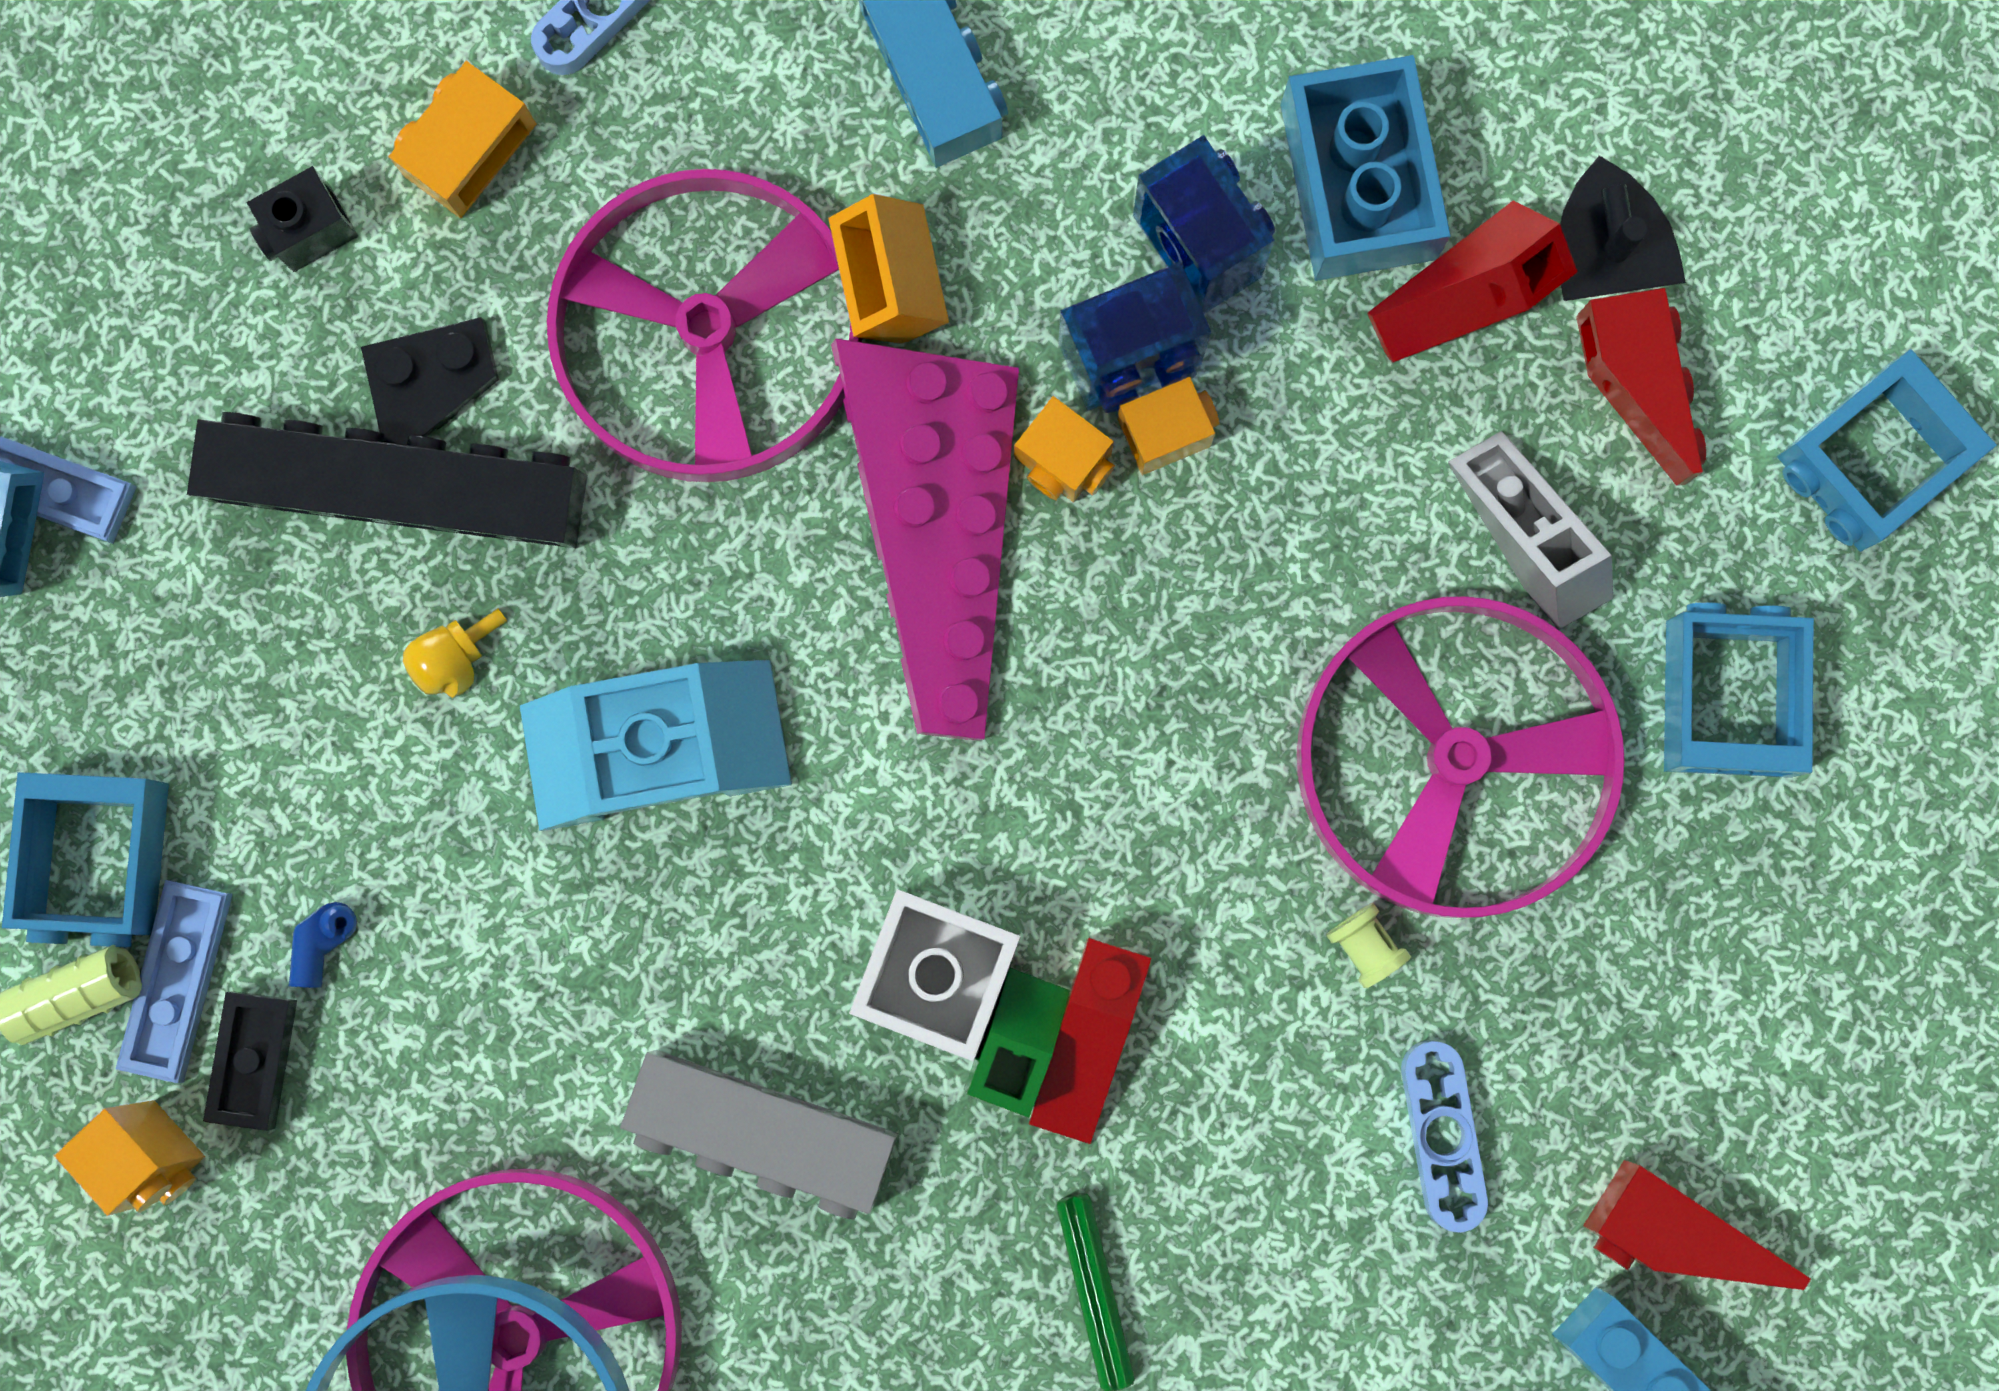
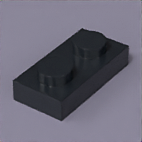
M237 991L225 992L203 1122L264 1131L276 1128L297 1000Z

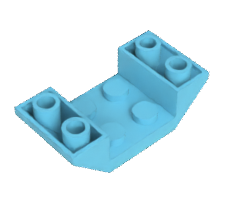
M770 660L689 664L569 686L520 705L539 831L605 820L604 815L698 797L720 793L731 797L792 785Z

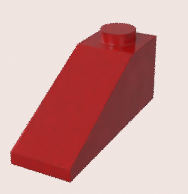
M1091 938L1086 939L1068 996L1053 1055L1040 1087L1029 1125L1091 1144L1152 958Z
M1626 1160L1619 1167L1583 1225L1599 1236L1593 1248L1626 1270H1629L1635 1260L1659 1272L1805 1290L1811 1281V1278L1641 1165Z

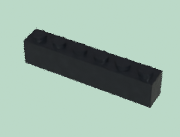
M222 412L221 422L197 419L187 495L208 502L574 549L577 547L587 475L575 467H569L571 458L568 456L534 451L532 452L531 462L507 459L509 450L506 448L476 443L470 444L469 454L445 451L446 441L412 435L408 436L407 446L384 443V433L360 428H346L345 438L322 435V425L297 420H284L283 430L260 427L261 418L234 412Z

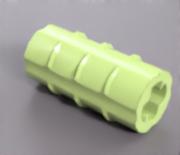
M111 945L89 955L83 953L77 960L66 965H55L49 972L38 977H27L21 984L0 993V1032L9 1042L25 1045L47 1035L53 1037L61 1029L73 1024L81 1025L92 1016L102 1012L109 1013L114 1007L135 999L141 992L142 983L140 970L134 957L127 949Z

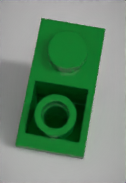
M1009 967L964 1086V1091L967 1095L1022 1116L1030 1117L1053 1055L1070 990Z

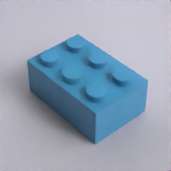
M1414 55L1289 76L1281 101V110L1315 281L1438 259L1451 235Z

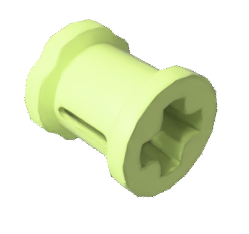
M1374 902L1361 908L1326 934L1331 943H1340L1359 970L1361 975L1358 981L1363 988H1369L1385 979L1411 958L1406 949L1397 948L1376 918L1379 909Z

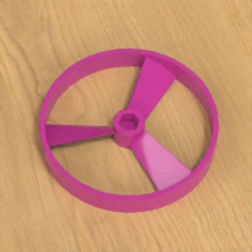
M695 169L664 174L635 185L610 200L585 223L568 246L555 274L548 301L547 340L551 362L563 393L574 411L603 444L629 463L648 472L682 481L720 482L749 477L781 464L803 450L826 428L843 404L845 393L840 373L831 392L820 408L804 425L777 445L752 456L725 352L733 344L737 327L839 270L831 230L812 209L783 188L764 179L728 170ZM725 191L744 194L769 202L795 217L716 295L709 293L695 294L684 302L675 299L591 252L612 228L632 213L653 202L689 192ZM568 300L677 329L686 348L696 355L695 465L669 462L645 455L610 435L588 413L574 388L565 355L564 323ZM850 323L849 341L862 342V338L853 337Z
M1465 596L1441 597L1409 604L1381 616L1353 636L1329 661L1318 677L1302 714L1297 742V774L1305 809L1317 836L1339 866L1357 883L1376 896L1413 912L1446 918H1476L1503 914L1543 899L1563 886L1589 861L1603 841L1619 804L1624 776V746L1619 718L1603 679L1578 646L1561 631L1530 612L1507 603ZM1439 612L1474 613L1513 624L1535 636L1563 659L1584 687L1595 712L1484 738L1478 731L1468 727L1452 729L1394 624L1415 616ZM1346 657L1431 742L1427 753V765L1432 775L1372 875L1350 856L1330 828L1321 809L1312 774L1311 743L1316 713L1323 693L1332 676ZM1486 772L1604 776L1600 802L1585 838L1566 863L1546 881L1524 894L1494 905L1459 908L1433 904L1466 785L1481 779Z
M508 1169L489 1172L458 1182L423 1200L406 1213L387 1232L364 1267L354 1292L349 1310L347 1330L370 1312L376 1285L383 1269H386L412 1288L446 1277L485 1275L431 1210L458 1193L484 1185L521 1182L545 1185L566 1191L598 1207L630 1236L643 1255L637 1261L565 1297L561 1301L585 1318L595 1330L664 1316L666 1350L663 1371L657 1391L672 1390L679 1366L682 1344V1319L679 1298L672 1273L655 1239L642 1222L610 1194L583 1180L553 1171ZM498 1298L491 1361L495 1369L489 1384V1391H522L523 1367L539 1357L545 1349L547 1341L569 1336L553 1322L537 1312L522 1305L512 1306L507 1300ZM367 1329L346 1353L348 1377L352 1391H376L369 1364Z

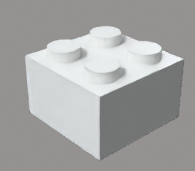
M897 889L849 1014L974 1061L1021 936Z

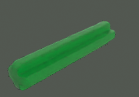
M1086 1193L1070 1195L1058 1200L1057 1210L1099 1384L1103 1391L1121 1390L1133 1385L1135 1377L1091 1198Z

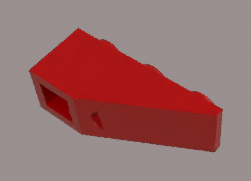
M1513 200L1371 309L1367 315L1385 354L1392 362L1525 312L1578 271L1560 223Z
M1666 288L1590 300L1576 316L1588 377L1675 485H1686L1703 472L1702 465L1706 461V443L1702 431L1693 426L1689 404L1692 403L1694 398V385L1689 369L1681 367L1677 344L1680 342L1682 329L1677 309L1674 306L1669 307Z

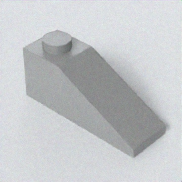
M1502 431L1448 461L1451 470L1523 588L1559 630L1613 599L1612 555Z

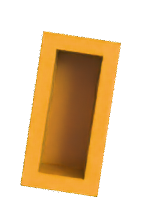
M467 60L456 73H451L440 81L434 91L433 102L417 121H411L402 128L395 139L394 150L388 156L405 178L460 219L537 125L524 102Z
M871 194L828 218L853 337L902 344L949 323L924 204Z
M155 1100L104 1108L54 1155L107 1216L134 1208L140 1213L159 1200L163 1205L171 1203L195 1182L196 1177L190 1171L205 1157Z

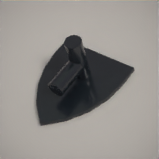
M1599 155L1577 181L1562 213L1560 226L1578 271L1561 285L1563 301L1686 283L1680 251L1671 224L1654 197L1631 174Z

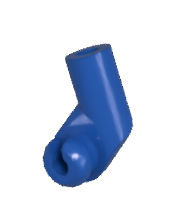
M340 902L325 904L295 927L292 940L290 987L322 988L324 956L347 940L356 930V915L346 904Z

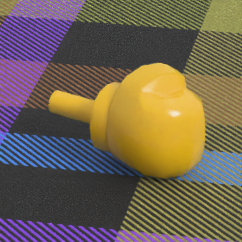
M497 608L465 631L454 620L446 627L442 625L417 637L409 643L403 652V663L406 672L414 684L427 695L446 693L451 698L461 695L474 682V670L471 663L482 657L474 643L507 622L505 616Z

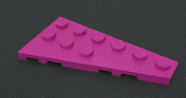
M835 338L831 343L835 366H839L845 393V398L843 399L848 423L852 425L860 461L857 466L878 560H882L889 593L886 596L891 618L894 617L902 650L903 657L900 660L916 732L921 735L977 741L984 740L1019 368Z

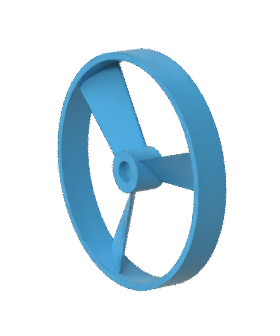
M487 1275L446 1277L426 1282L382 1303L355 1322L338 1338L321 1360L305 1390L327 1391L336 1369L348 1350L375 1321L398 1307L425 1298L439 1391H489L498 1298L537 1312L565 1332L579 1346L594 1366L606 1391H630L624 1374L612 1351L600 1334L579 1313L550 1293L532 1285L508 1278Z

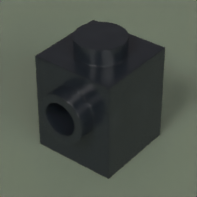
M313 166L246 202L258 223L250 228V232L263 254L269 261L279 258L293 272L359 237L331 186Z

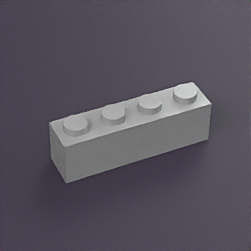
M658 1050L646 1052L620 1129L636 1134L633 1144L640 1148L667 1156L671 1155L673 1147L696 1154L698 1156L695 1165L701 1169L727 1177H732L735 1168L757 1175L759 1179L756 1186L762 1190L779 1196L793 1198L797 1189L820 1197L818 1205L820 1209L852 1220L856 1218L858 1211L870 1214L873 1210L898 1136L897 1132Z

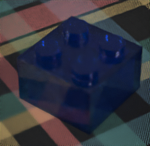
M1202 135L1138 175L1133 210L1134 219L1199 316H1202L1261 279L1275 241L1272 237L1275 234V227L1269 214L1258 201L1252 203L1248 201L1237 184L1240 182V176L1234 162L1223 149L1220 148L1215 151L1205 135Z
M1181 261L1060 310L1059 347L1087 411L1102 406L1105 413L1115 412L1119 410L1120 405L1139 398L1138 390L1160 382L1163 388L1187 377L1194 378L1197 375L1195 367L1202 365L1211 335V329Z

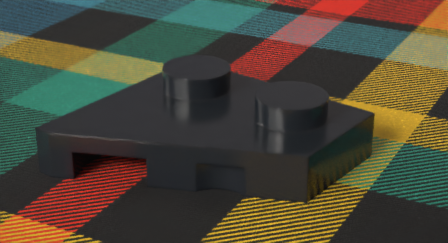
M482 317L361 347L379 432L385 434L384 443L407 446L408 436L410 435L427 437L435 429L439 430L455 417L458 410L470 400L478 398L499 380L486 321Z

